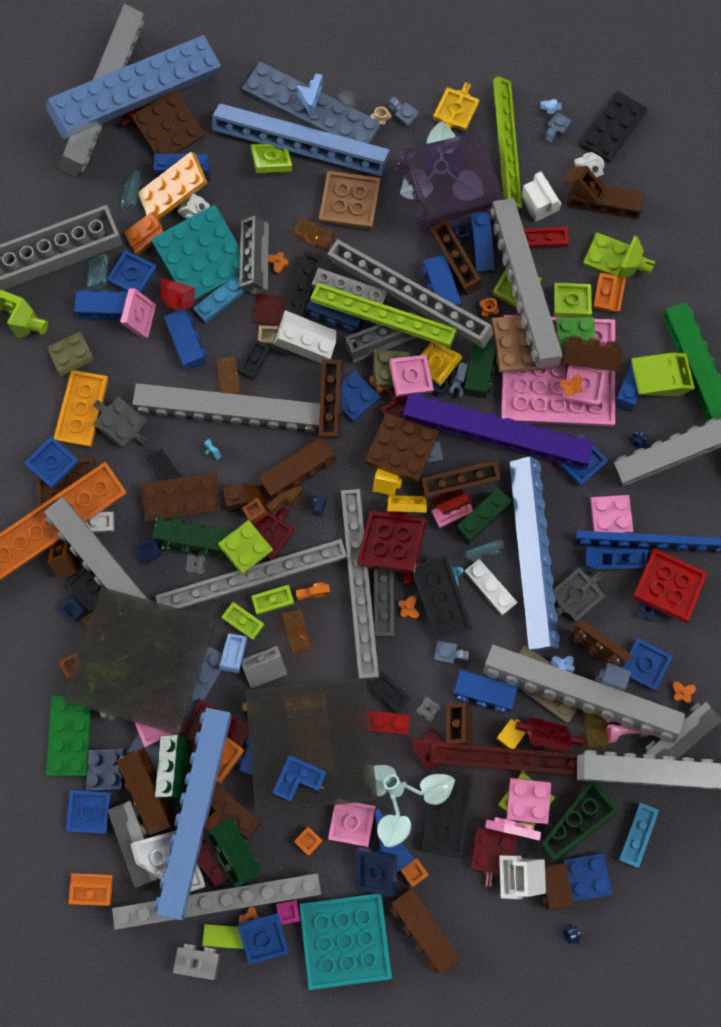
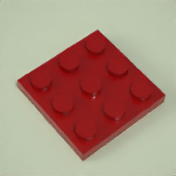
M654 548L632 598L687 624L708 573Z

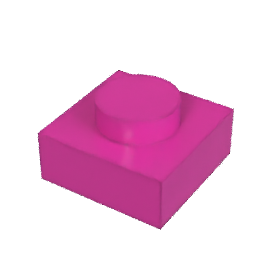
M297 900L276 904L277 913H279L282 925L300 921Z

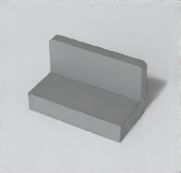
M277 646L242 659L241 664L251 688L287 675Z

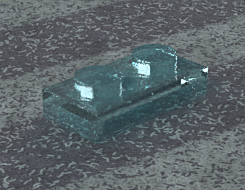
M134 170L127 176L121 209L127 211L136 205L138 200L136 193L141 185V172Z
M105 254L89 260L87 287L91 291L107 285L109 258Z
M497 539L465 550L463 554L465 559L475 561L481 559L482 554L488 552L489 555L501 552L500 548L505 546L502 539Z

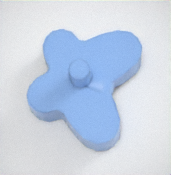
M556 99L540 102V108L547 109V113L553 114L556 110L562 109V103H557Z
M554 656L551 660V664L559 669L571 673L575 669L572 665L574 658L571 656H567L564 659Z

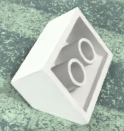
M284 311L274 345L322 364V360L331 359L336 343V331Z

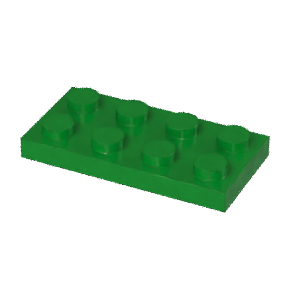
M91 696L51 697L46 776L87 777V758L90 748L92 715Z

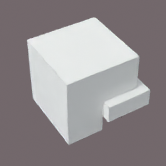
M542 172L535 174L534 181L523 186L522 202L534 222L560 210L562 203Z
M501 855V898L522 899L523 896L529 897L545 894V859H525L522 856Z

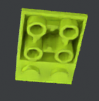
M667 353L631 359L639 395L679 397L695 389L687 354Z

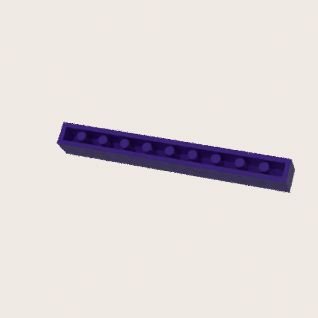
M416 393L408 395L402 419L438 431L584 470L589 465L594 443L586 438L578 439L571 437L567 433H555L548 428H536L530 423L521 424L511 418H499L492 413H480L473 408H461L458 404H446L439 399L424 398V396Z

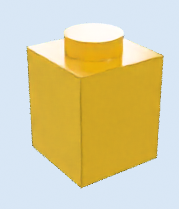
M377 468L372 491L395 496L396 490L401 488L403 478Z
M511 719L495 740L510 752L514 750L526 734L524 731L515 730L516 722H520L517 719L515 721Z

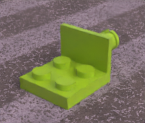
M596 232L582 266L599 273L618 276V278H627L634 275L636 270L650 275L656 261L642 256L644 250L637 236H634L631 245Z
M0 290V311L5 310L11 315L7 324L16 338L20 339L27 336L32 330L41 335L45 334L48 322L37 318L24 298Z

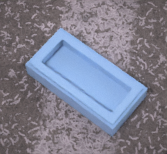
M228 633L219 670L239 673L247 636Z

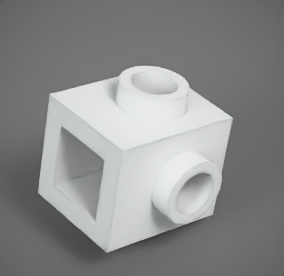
M586 153L583 157L574 160L575 167L588 166L597 178L604 175V161L595 153Z
M193 194L181 203L177 213L187 220L209 208L210 204L205 202L202 197Z

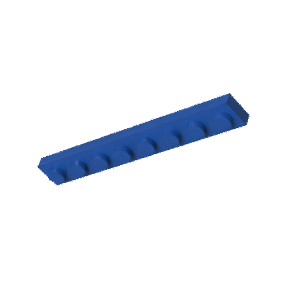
M577 530L574 535V543H579L581 546L599 544V546L607 547L610 545L626 548L637 546V548L644 549L657 547L658 550L676 548L677 551L695 549L696 552L715 550L716 553H721V538L580 530Z

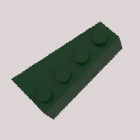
M157 515L153 539L162 551L171 552L174 549L179 550L183 554L196 552L200 556L209 557L211 554L217 555L221 559H229L218 546V543L235 530L209 526V529H206L200 523L193 522L190 525H186V523L181 522L179 519H173V521L169 522L164 521L163 516Z
M596 781L589 782L577 800L543 841L541 849L553 864L617 816L618 808Z

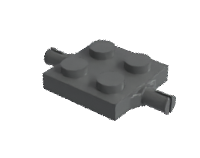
M119 396L108 406H105L99 400L93 404L94 407L101 411V415L93 425L122 449L134 439L142 446L146 444L148 440L139 433L141 428L147 423V419Z
M579 567L555 587L553 593L558 607L555 608L557 617L564 612L577 622L606 596L600 591L597 583L605 577L604 573L602 574V571L599 570L591 578Z

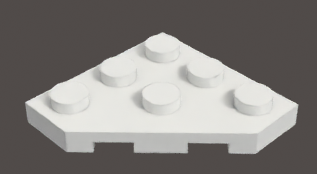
M176 831L130 844L136 865L159 879L162 876H166L167 868L165 867L167 855H171L172 847L170 846L172 834H176ZM198 863L190 892L206 887Z

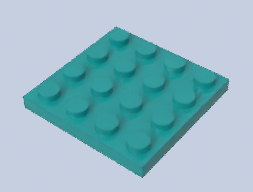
M216 205L151 238L173 280L195 287L194 300L222 286L229 279L240 276V247Z
M381 894L299 904L309 990L392 979Z

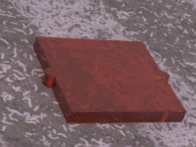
M257 294L256 306L253 307L255 310L253 323L278 326L288 297Z
M458 489L432 498L431 502L443 515H446L472 503V500L462 489Z

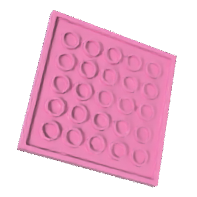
M504 315V317H513V316H515V315ZM551 317L552 322H553V326H554V329H555V332H556V319H557V318H563V317ZM594 319L595 338L604 343L615 341V320ZM562 361L554 369L503 372L501 418H511L518 423L614 427L615 371L606 370L599 407L562 400L564 388L561 387L560 382L566 380L569 365L563 364Z

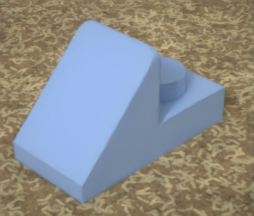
M315 74L314 80H310L309 88L297 85L298 97L311 115L314 113L323 87V75Z

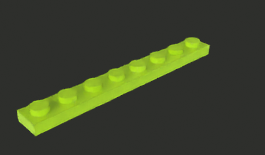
M497 76L493 79L503 198L504 200L514 198L517 210L519 211L522 209L511 81Z
M317 283L311 296V302L448 348L451 347L457 333L456 328Z

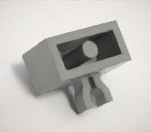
M184 943L183 947H178L173 973L216 980L221 954L216 953L217 949L204 947V951L196 950V945Z

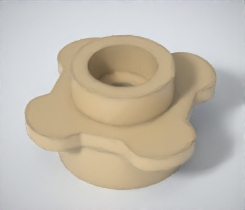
M377 107L370 117L373 120H377L380 125H385L386 121L391 118V114L385 107Z

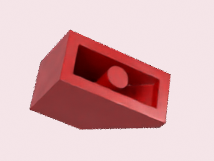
M164 278L161 280L160 297L166 306L183 311L194 305L195 287Z

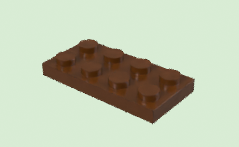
M216 472L140 484L146 522L156 521L157 515L163 516L164 519L222 510Z

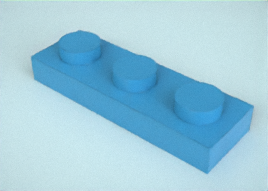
M237 276L229 279L193 308L194 312L205 324L246 292V290L239 287L240 279Z
M641 802L638 803L618 859L619 861L639 868L659 813L658 809Z

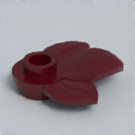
M434 729L428 731L423 740L414 738L412 742L414 754L420 757V762L426 769L437 767L440 760L446 759L452 750V747L447 745L446 741L440 742L439 735ZM427 756H432L434 761L432 763L427 762Z

